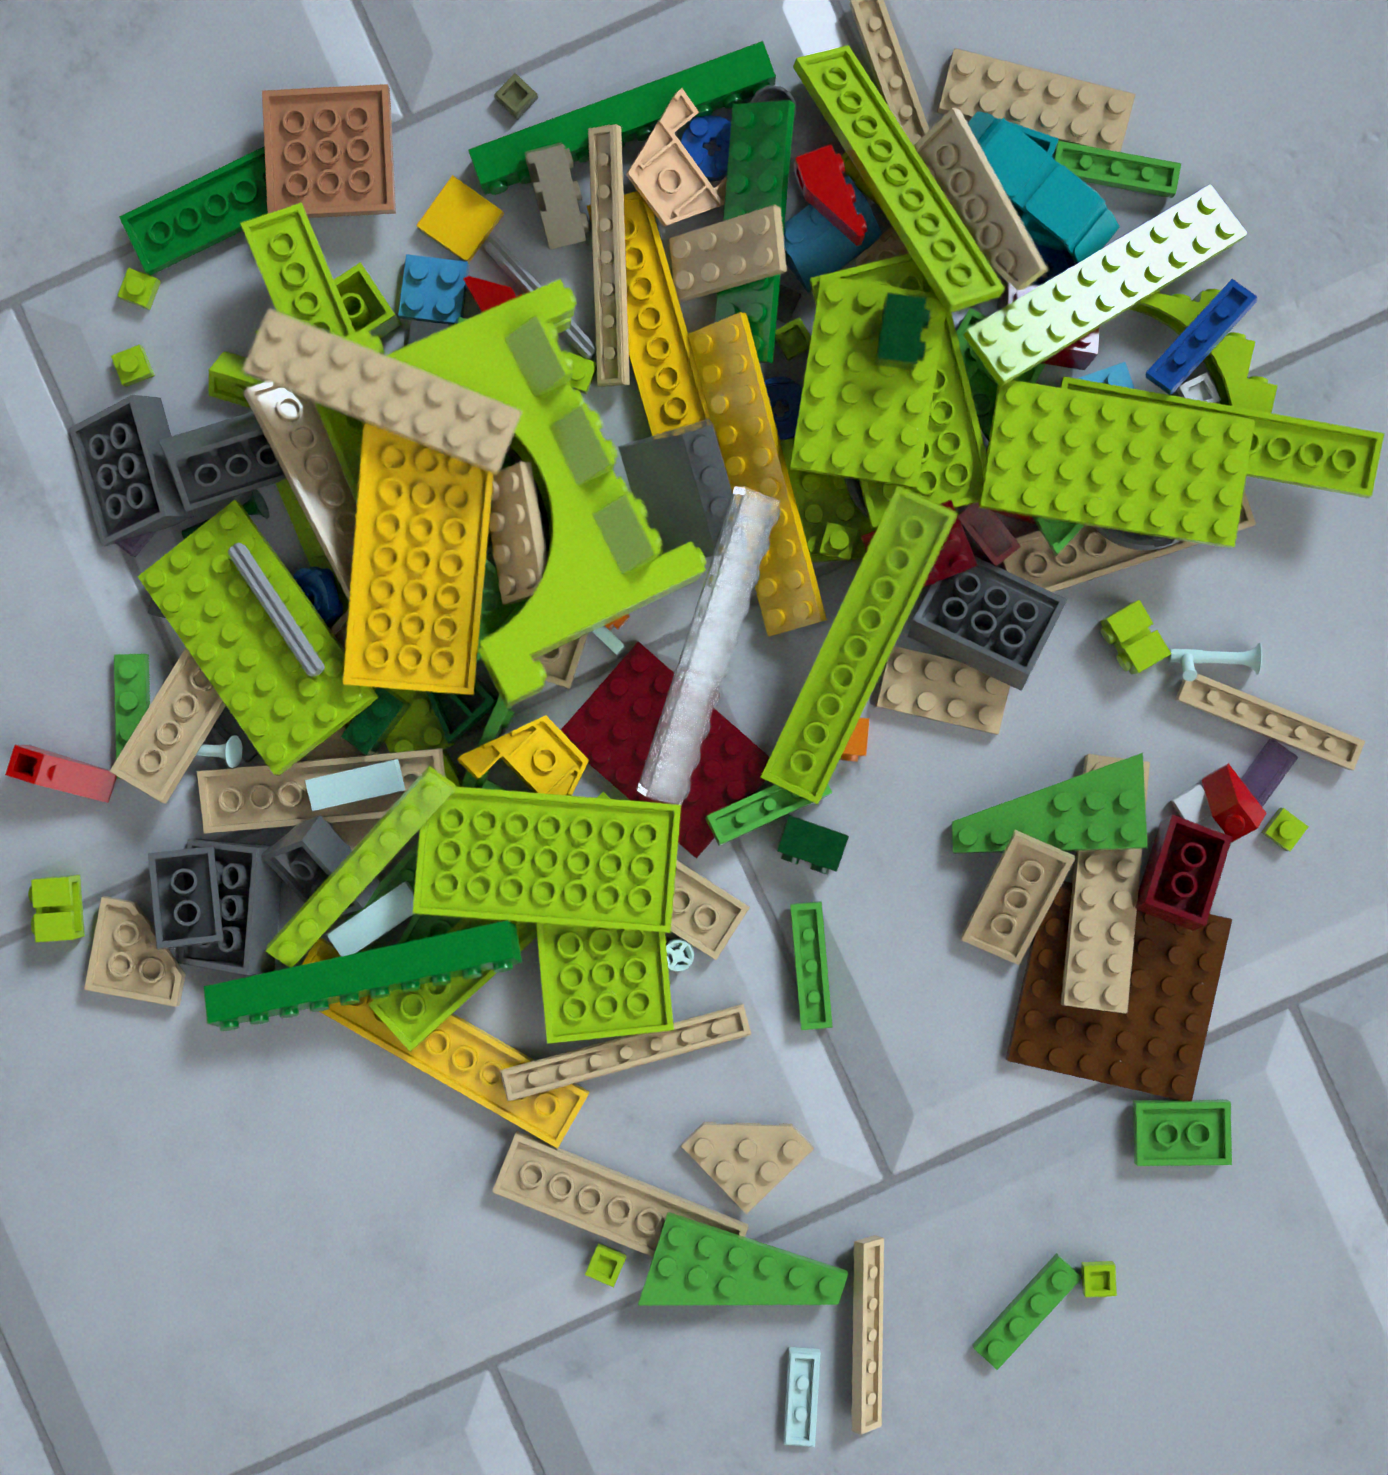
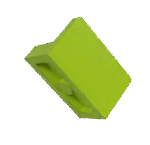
M224 351L209 368V396L251 408L244 395L245 389L264 383V381L244 373L243 368L247 357Z

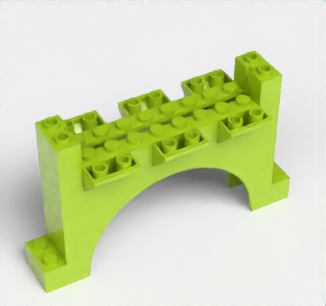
M561 279L385 355L522 411L509 447L518 455L522 462L531 463L533 479L542 496L547 514L549 549L546 570L532 598L506 626L479 642L481 648L478 652L506 708L541 692L545 686L546 672L539 660L534 662V659L696 582L706 571L704 565L707 564L703 552L699 547L695 548L692 541L658 557L661 553L659 547L662 546V542L657 531L654 528L650 529L645 520L647 512L644 504L639 498L635 500L632 492L629 493L626 483L621 476L616 477L613 471L616 464L615 458L618 457L615 446L610 439L605 440L600 430L603 428V424L597 411L590 410L587 402L584 403L578 389L573 391L569 383L571 370L573 369L571 358L566 351L561 352L556 342L559 339L558 333L570 328L571 317L574 316V306L577 305L570 287L565 288ZM367 328L342 338L379 354H385L378 336L371 337Z

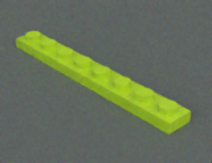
M428 766L267 944L266 952L288 967H294L455 790V784L431 766Z

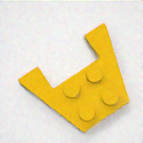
M547 715L457 758L476 780L501 758L534 793L572 796L589 761Z

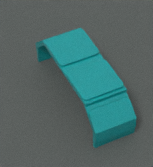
M977 111L968 122L972 133L1009 200L1065 245L1075 264L1104 248L1120 226L1113 213L1108 210L1105 200L1068 168L1058 163L1041 146L1004 118L998 119L991 114Z

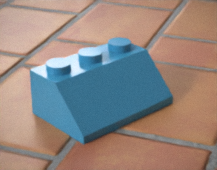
M849 176L844 178L846 184L850 183L856 196V202L853 203L856 213L863 215L867 226V232L864 233L862 245L856 246L811 204L785 222L784 249L786 264L808 293L812 290L810 278L837 272L873 245L882 235L868 201Z

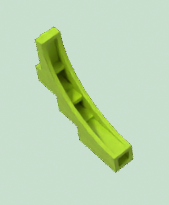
M1159 290L1131 307L1130 310L1156 319L1173 329L1180 336L1221 290H1202L1193 301L1191 297L1184 294H1173L1170 296L1161 294ZM1228 333L1203 360L1216 386L1217 393L1221 399L1220 404L1272 413L1278 385L1270 384L1268 379L1260 376L1247 378L1256 341L1246 339V335L1241 333Z

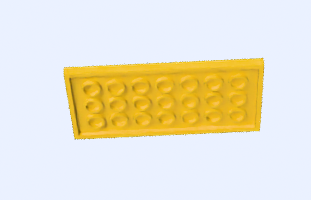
M364 422L343 684L474 695L494 473L367 422Z

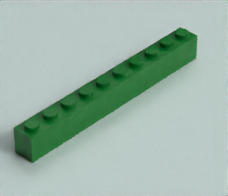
M761 41L468 149L484 194L498 195L507 191L509 186L519 182L521 184L531 183L524 155L526 151L562 143L565 149H570L573 163L576 161L580 163L588 162L589 128L614 124L621 126L623 148L625 143L633 140L645 141L648 139L671 99L681 88L699 111L693 118L710 116L713 111L723 107L731 109L733 104L742 103V100L753 97L758 90L768 85L775 86L776 74L764 42Z
M506 920L204 986L207 1024L219 1027L220 1031H230L238 1029L240 1023L250 1021L251 1025L269 1022V1017L280 1015V1018L296 1017L299 1015L300 1010L310 1009L311 1012L324 1011L329 1009V1004L340 1002V1005H352L359 1003V998L370 995L372 999L385 998L390 996V991L401 989V992H413L420 990V985L432 982L433 986L451 983V978L463 976V979L478 978L482 976V971L494 969L496 973L510 971L513 969V965L522 963L517 926Z

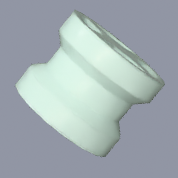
M681 937L673 938L667 942L668 968L676 972L688 969L694 959L693 946Z

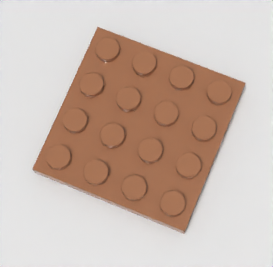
M388 84L262 90L268 214L301 202L308 218L396 214L391 98Z

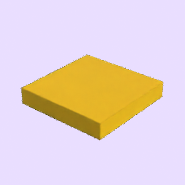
M452 175L416 226L420 231L462 261L470 263L504 213L500 208Z

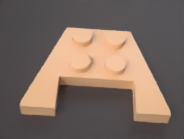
M682 88L671 99L626 173L628 179L664 227L725 205L727 177L713 188L675 135L679 128L699 113Z

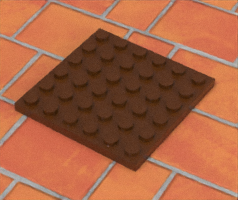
M1063 881L1031 942L1006 1060L1176 1100L1192 1101L1232 919L1209 914L1205 927L1191 931L1137 910L1127 1013L1061 1005L1073 883Z

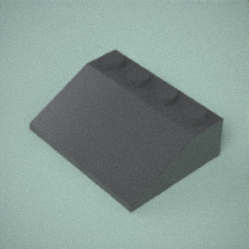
M132 394L69 428L102 546H110L170 528L194 517L192 510L185 511L159 443V440L171 437L160 397Z
M710 419L618 446L631 492L635 500L639 498L644 504L647 512L645 520L649 528H654L661 539L662 546L659 547L661 553L658 557L691 541L695 548L699 547L705 558L747 547L714 426Z
M975 557L977 566L931 585L912 620L907 637L1022 691L1068 599Z
M188 839L187 849L214 846L223 941L179 948L178 963L244 975L275 971V957L266 952V947L278 933L282 878L261 856L271 846Z

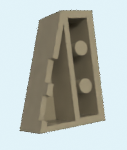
M557 143L524 152L549 249L552 250L586 241L585 233L590 232L586 213L580 214L577 201L582 200L578 181H572L570 168H574L570 149H565L564 144Z

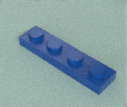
M1231 279L1147 370L1146 378L1171 396L1255 305L1258 296Z

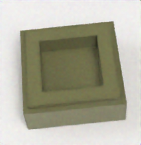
M514 73L494 94V98L518 120L538 99V94Z

